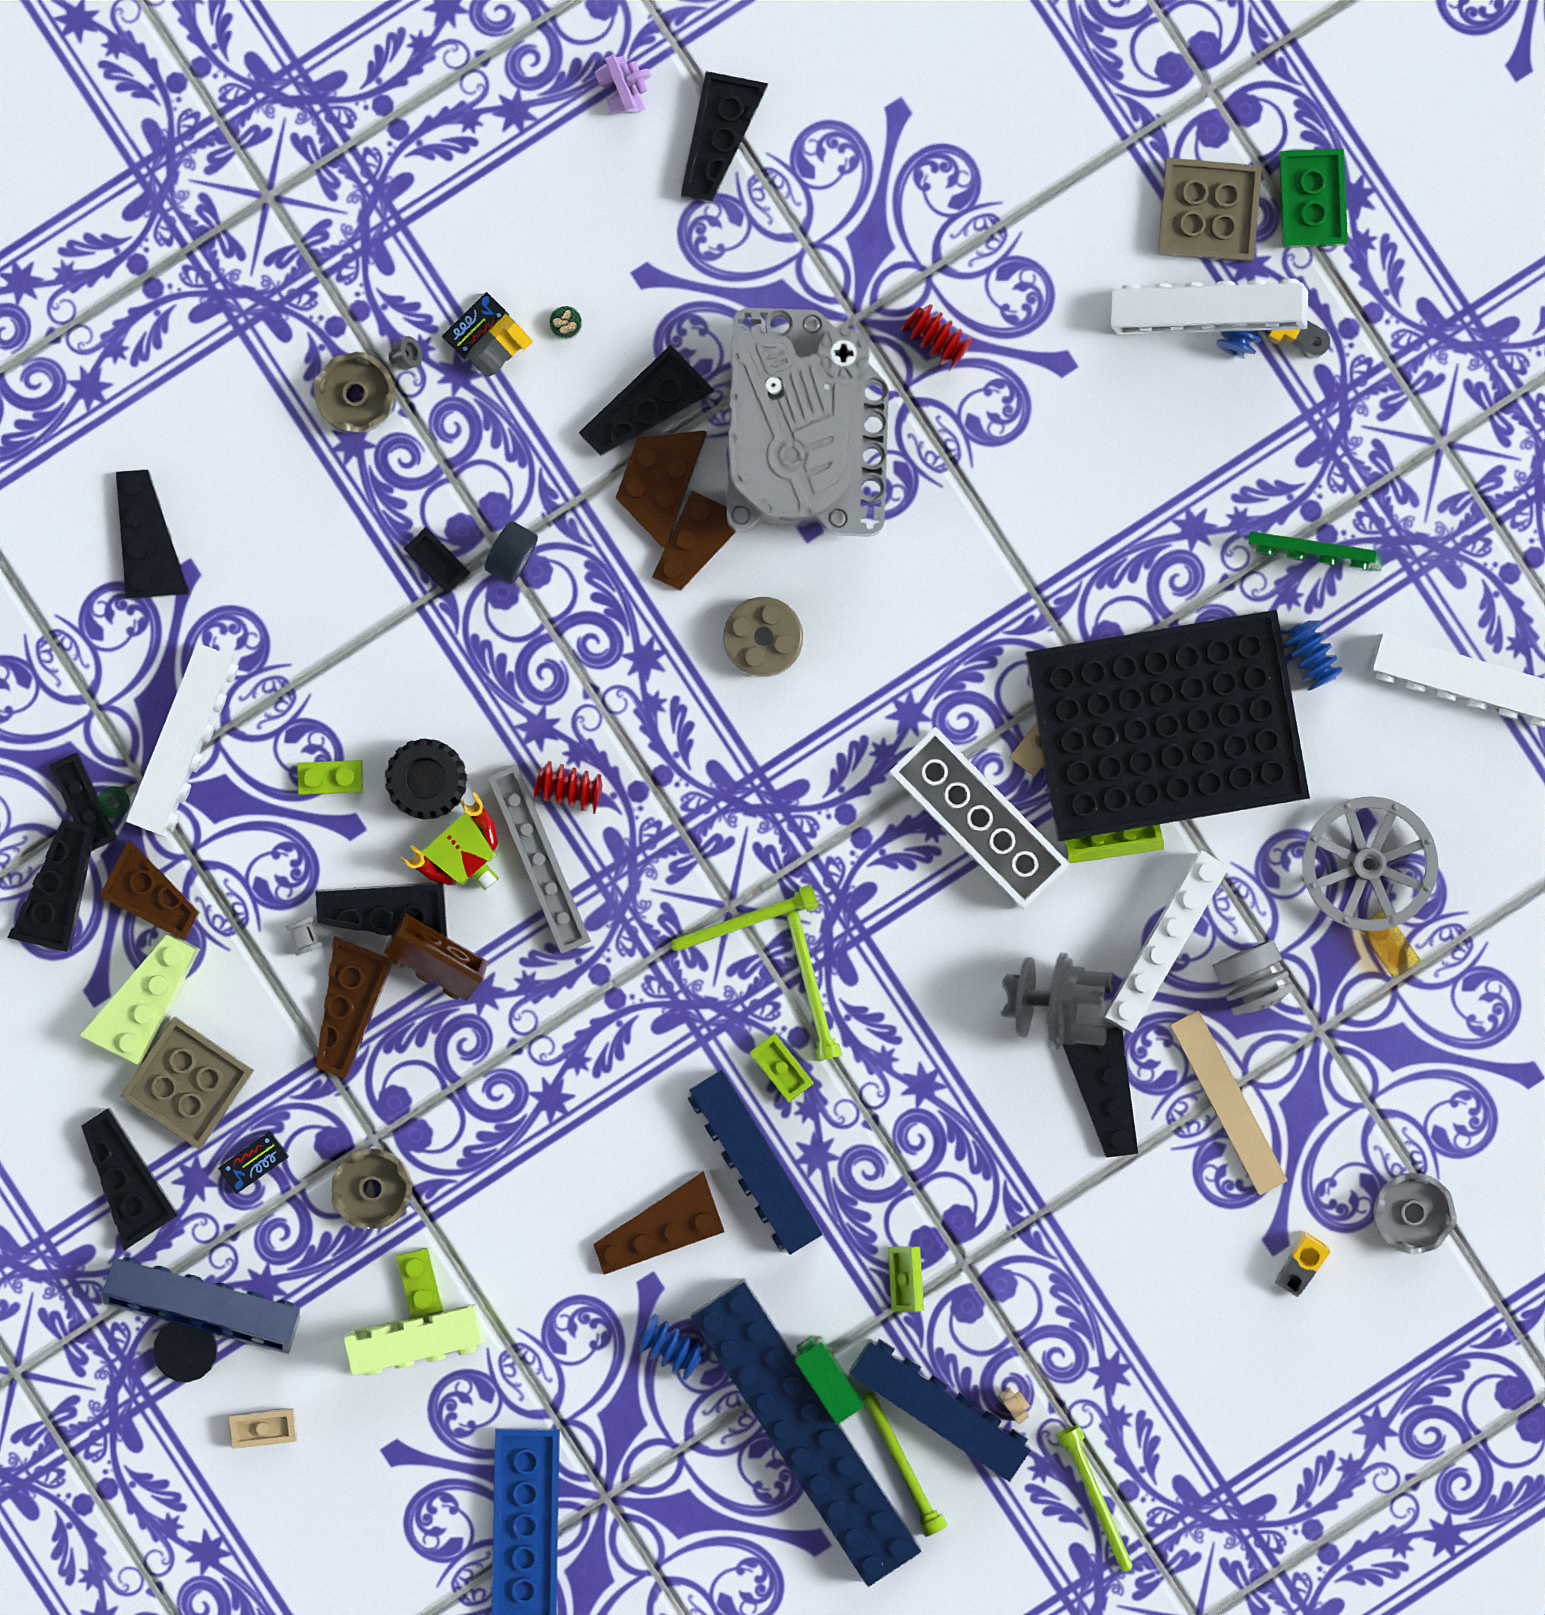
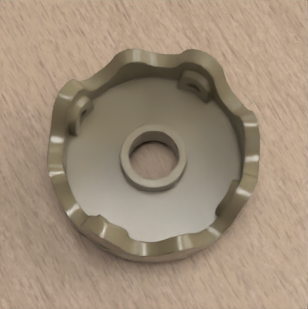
M364 352L348 353L332 358L322 372L316 376L314 381L315 400L320 414L330 425L345 433L359 434L376 429L385 422L395 404V385L390 373L382 363ZM354 385L361 386L365 392L364 398L357 403L350 402L347 399V391Z
M755 597L739 604L731 612L724 628V646L729 659L745 674L754 677L775 676L787 670L799 657L803 645V629L795 611L786 603L771 597ZM762 627L768 628L773 634L772 641L765 646L757 644L754 640V633Z
M371 1148L357 1151L341 1162L332 1177L333 1207L339 1215L357 1228L381 1229L387 1227L401 1217L411 1201L412 1180L405 1164L396 1155L386 1150ZM374 1179L380 1183L381 1193L379 1196L372 1198L365 1194L363 1187L367 1180Z

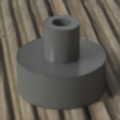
M411 336L397 339L392 344L389 360L402 370L417 367L422 362L421 347L416 339Z

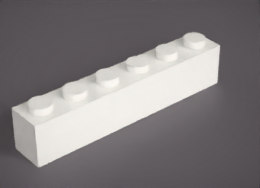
M1283 279L1280 280V284H1267V281L1251 280L1248 282V285H1236L1232 281H1219L1216 283V286H1204L1200 282L1185 283V287H1172L1168 283H1157L1153 285V288H1141V286L1136 284L1122 285V289H1112L1111 327L1117 335L1307 329L1308 290L1303 283H1299V280Z
M1387 633L1379 634L1369 672L1376 673L1375 679L1394 684L1395 679L1407 682L1406 688L1423 693L1426 688L1438 691L1437 697L1455 701L1456 697L1468 700L1467 705L1470 707L1486 710L1487 706L1499 709L1498 714L1511 719H1517L1518 715L1530 718L1529 724L1545 728V679Z
M200 643L196 644L126 822L162 836H166L168 831H174L179 819V814L175 813L179 802L186 801L191 789V784L187 783L191 772L196 773L203 759V755L199 754L203 742L208 743L213 735L215 725L211 724L215 712L221 713L226 702L227 695H224L223 692L227 682L232 684L238 672L239 666L235 665L237 658Z
M1200 851L1195 855L1102 1015V1019L1127 1034L1134 1033L1229 869L1228 865L1204 851Z

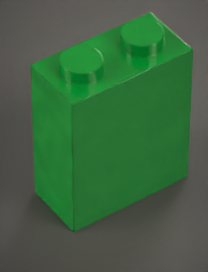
M811 1335L796 1345L797 1352L794 1353V1360L837 1425L864 1408L863 1399L821 1336L814 1339Z

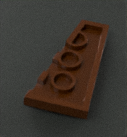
M704 1171L593 1244L604 1275L725 1232Z

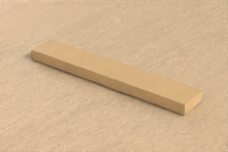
M1199 1010L1170 1024L1176 1039L1258 1195L1260 1196L1287 1182L1288 1180Z

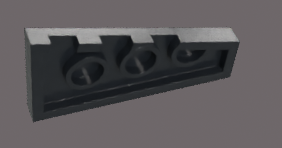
M706 71L681 191L682 198L713 203L768 88V83Z
M670 345L578 433L602 457L711 395L715 390Z
M145 469L116 472L126 599L191 595L150 471Z
M70 820L61 821L45 855V862L40 872L37 873L32 883L33 887L27 900L23 902L18 913L20 915L7 938L65 952L72 950L96 826Z
M443 883L353 887L315 891L317 922L319 924L392 936L406 913L448 937L445 888Z
M1117 1027L1106 1028V1042L1104 1046L1078 1043L1074 1045L1063 1044L1062 1046L1069 1065L1075 1076L1105 1157L1138 1154L1123 1031Z
M107 1108L81 1125L94 1165H96L101 1180L103 1192L106 1194L114 1224L117 1226L123 1250L125 1251L177 1217L179 1213L110 1108Z

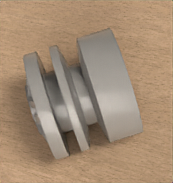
M1274 939L1247 948L1212 965L1221 985L1236 983L1237 988L1226 995L1227 1001L1240 997L1243 999L1242 1002L1231 1007L1234 1016L1243 1013H1255L1279 1003L1286 995L1295 991L1292 982L1280 986L1277 984V981L1289 975L1287 970L1273 973L1270 967L1282 959Z

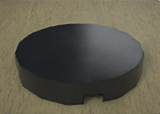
M169 1322L159 1331L154 1341L153 1356L157 1367L166 1377L176 1382H192L201 1379L212 1369L217 1359L218 1343L213 1333Z

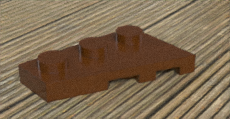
M692 490L652 578L682 591L737 532L728 524L727 506Z

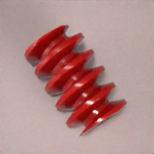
M932 304L924 308L919 306L900 331L904 333L912 329L910 340L915 341L922 337L919 345L920 348L925 349L932 345L929 356L935 357L941 353L939 364L942 366L951 361L950 371L967 352L972 338L968 337L963 341L959 340L963 331L961 328L951 333L950 329L953 323L951 320L943 325L940 324L943 313L940 312L932 317L930 315L933 308Z
M548 761L539 771L533 798L536 799L539 793L543 791V799L548 802L553 794H555L556 804L561 805L565 798H567L568 807L573 808L580 801L581 811L584 812L592 804L593 814H595L603 787L601 774H597L594 780L590 781L589 771L585 770L582 776L577 778L576 768L573 767L568 775H566L563 764H560L554 772L552 771V761Z

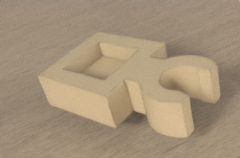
M1009 1387L999 1394L1018 1424L1029 1418L1026 1409L1030 1405L1020 1390L1014 1394Z

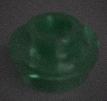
M110 786L99 794L97 804L101 813L106 817L119 818L128 811L130 798L124 789ZM113 797L117 799V808H112L109 806V798Z

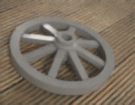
M1359 797L1336 805L1316 822L1304 846L1302 872L1311 898L1326 916L1350 929L1379 931L1396 927L1406 922L1425 905L1436 883L1438 855L1430 831L1412 810L1387 798ZM1374 808L1387 811L1370 848L1367 847L1355 813L1357 809ZM1343 814L1346 816L1358 850L1357 853L1322 837L1329 825ZM1396 816H1398L1410 825L1419 840L1382 854L1380 850ZM1317 846L1352 862V866L1317 879L1315 873ZM1421 849L1424 851L1425 874L1423 882L1386 867V863ZM1365 859L1372 860L1373 868L1371 870H1366L1363 867ZM1356 875L1358 877L1344 912H1342L1325 897L1321 888ZM1379 877L1389 878L1418 890V893L1404 909L1395 914ZM1368 880L1385 915L1383 919L1367 920L1353 917Z

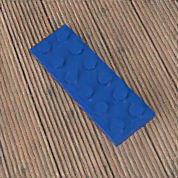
M495 1429L492 1615H557L560 1429Z

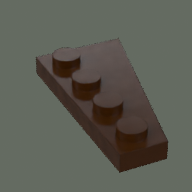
M334 936L316 1067L347 1079L393 963L387 959V956Z

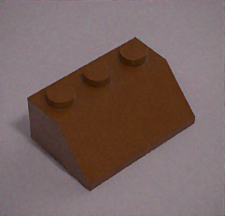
M406 913L388 940L383 952L388 955L387 959L394 965L401 968L405 965L415 971L417 978L429 984L432 982L443 987L442 991L446 995L456 1000L462 998L467 1001L484 979L488 961Z

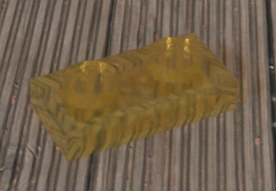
M1381 909L1367 920L1383 919L1385 915ZM1398 926L1379 931H1360L1393 979L1398 978L1421 962V959Z

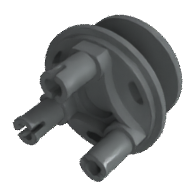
M1061 952L1055 964L1051 992L1035 990L1036 969L1033 958L1026 957L1024 959L1020 975L1006 974L1004 976L1002 986L1007 994L1008 1003L1000 1013L1003 1017L1015 1018L1018 1037L1026 1038L1028 1035L1033 1009L1036 1006L1049 1008L1048 1033L1052 1049H1059L1060 1045L1063 1044L1074 1045L1075 1043L1105 1045L1106 1027L1078 1024L1076 1012L1078 1004L1103 1006L1104 1001L1102 998H1104V993L1112 992L1113 972L1085 971L1084 967L1073 966V961L1069 958L1068 954Z

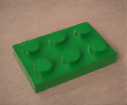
M1344 148L1280 151L1279 170L1283 248L1346 246L1348 244Z

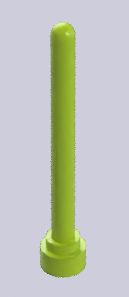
M811 884L799 888V892L794 893L795 897L672 940L671 948L674 951H681L796 909L800 911L807 910V912L818 909L819 904Z
M796 910L787 913V921L819 1042H816L817 1049H814L817 1061L819 1062L842 1056L839 1043L836 1044L835 1038H831L800 916Z
M871 1392L866 1393L863 1396V1401L921 1514L919 1519L922 1524L919 1526L924 1536L928 1537L943 1530L948 1526L943 1515L938 1514L937 1510L932 1509L876 1396Z
M1079 1425L1064 1429L1056 1434L1061 1448H1065L1066 1452H1070L1120 1569L1124 1572H1129L1133 1565L1082 1449V1446H1084L1082 1440L1085 1438Z

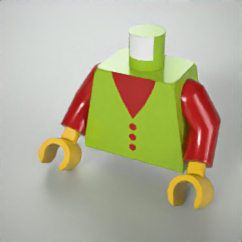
M472 793L476 802L468 806L462 799L461 805L465 813L423 851L410 845L409 847L415 852V856L410 860L401 856V859L407 866L415 868L431 881L449 886L456 885L457 883L464 885L473 877L485 891L499 879L487 865L497 856L494 851L498 846V839L494 821L483 807L478 794Z

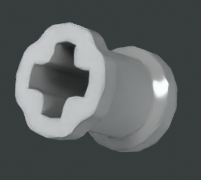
M313 917L285 926L287 931H291L297 948L295 951L296 956L323 947L322 942L317 940L311 924L314 921Z

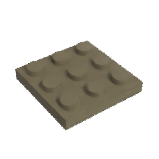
M1167 157L1158 254L1253 263L1262 166Z
M174 1016L120 1097L198 1150H201L255 1070Z

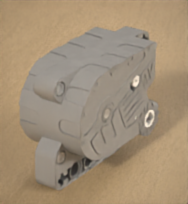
M743 308L734 316L727 487V521L734 531L747 532L760 519L776 526L799 525V527L818 521L827 532L836 536L871 537L880 533L883 528L886 495L888 385L868 363L870 353L868 343L864 337L853 329L845 327L836 329L819 311ZM750 317L752 323L762 324L761 317H767L765 322L766 333H761V326H751V331L746 332L744 331V326L739 325V323H744L745 318ZM784 318L789 323V328L783 333H776L770 325L774 319ZM840 357H846V362H840ZM868 386H879L883 391V396L875 401L868 399L865 395V390ZM869 417H877L882 423V428L875 433L869 432L864 427V421ZM868 449H876L881 455V460L875 465L867 464L863 459V453ZM875 481L880 487L878 495L875 497L866 496L862 492V485L865 482ZM860 502L869 505L880 503V507H873V518L879 519V523H874L873 529H868L866 523L861 522V519H865L867 516V506L861 507Z

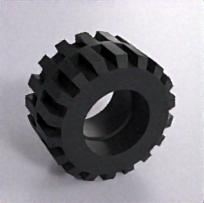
M421 738L416 741L407 742L405 746L399 747L395 751L396 753L393 757H390L388 769L385 770V787L391 801L403 813L419 819H436L449 814L455 806L460 804L463 794L465 795L467 789L466 781L468 779L464 762L451 747L438 740ZM422 760L436 762L441 766L445 774L443 789L431 798L416 796L408 786L407 778L411 767Z

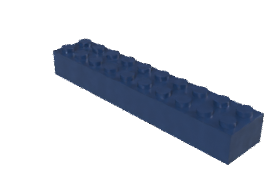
M745 1278L691 1313V1319L867 1587H870L922 1552L921 1546L841 1424H836L794 1360L793 1351Z

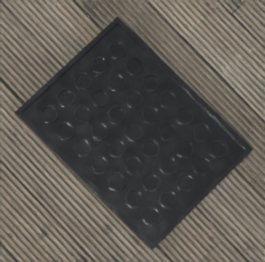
M1277 610L1025 652L1058 842L1310 799Z

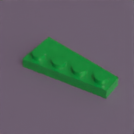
M1250 531L1248 544L1252 548H1256L1255 553L1260 555L1274 556L1275 552L1287 554V558L1292 560L1306 561V558L1319 560L1318 563L1337 566L1339 563L1350 565V568L1362 571H1369V569L1382 570L1383 557L1377 550Z

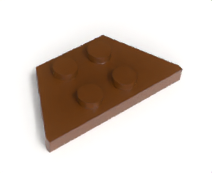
M706 431L637 438L615 498L661 547L665 548L706 439Z

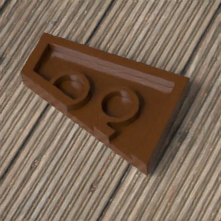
M128 840L99 897L186 941L200 911L131 840Z

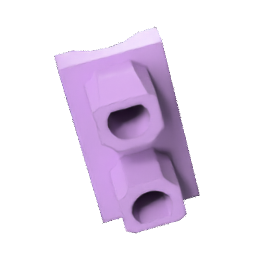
M612 54L606 57V64L597 69L595 75L601 87L606 88L615 83L619 92L607 98L610 112L618 115L626 112L638 113L644 110L645 107L640 94L648 91L644 81L651 77L649 69L639 70L636 61L627 64L624 56L616 57Z

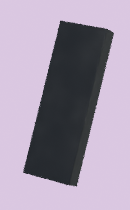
M76 752L48 765L73 821L96 826L91 852L118 840V835L79 753Z

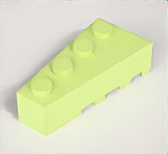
M166 935L80 1036L135 1064H142L200 949L173 935Z
M473 1304L416 1318L353 1330L344 1337L352 1376L361 1373L367 1376L383 1372V1368L394 1365L396 1369L415 1365V1360L424 1358L427 1359V1362L446 1358L445 1353L458 1351V1355L473 1353L477 1351L476 1346L483 1343L476 1305Z

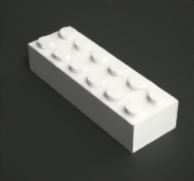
M936 727L889 771V774L1022 910H1025L1071 865Z

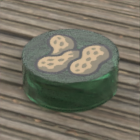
M569 306L557 308L550 317L552 332L561 339H571L578 335L582 327V320L578 311Z

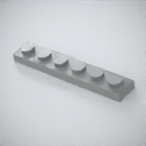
M518 765L488 776L490 785L561 954L591 942Z

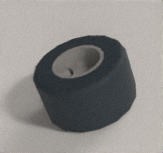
M514 521L507 523L488 554L484 565L485 571L508 584H513L525 568L538 540L537 534Z

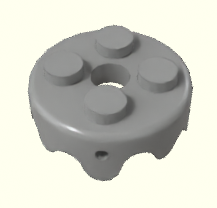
M1410 1172L1390 1179L1383 1185L1374 1202L1373 1216L1379 1234L1392 1247L1408 1254H1419L1437 1249L1448 1234L1454 1230L1457 1223V1214L1449 1190L1435 1178L1422 1173ZM1416 1203L1422 1209V1216L1419 1220L1410 1222L1405 1216V1209L1408 1205Z

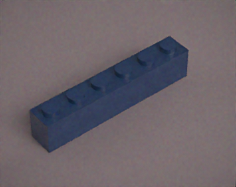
M723 1069L690 1088L689 1091L692 1096L687 1098L697 1115L701 1112L705 1115L709 1122L704 1125L713 1142L719 1139L725 1151L721 1155L730 1169L736 1167L742 1178L737 1181L747 1197L751 1194L755 1197L759 1205L754 1209L763 1224L770 1222L775 1233L771 1237L780 1252L786 1249L789 1255L822 1236V1231Z
M130 1257L113 1259L102 1292L104 1304L286 1354L290 1352L300 1320V1308H296L292 1302L286 1300L274 1302L265 1299L262 1294L253 1291H247L246 1294L234 1291L232 1286L224 1283H216L215 1285L205 1283L200 1277L186 1274L183 1277L173 1274L170 1269L163 1266L151 1268L141 1265L140 1261Z
M879 1338L876 1343L869 1339L849 1369V1374L1010 1482L1031 1451L1030 1447L1026 1444L1028 1438L1013 1428L1009 1433L999 1425L1002 1421L987 1410L983 1415L972 1408L975 1402L959 1392L957 1396H954L946 1390L948 1384L932 1374L929 1379L919 1371L922 1367L906 1356L904 1360H901L892 1354L895 1348Z

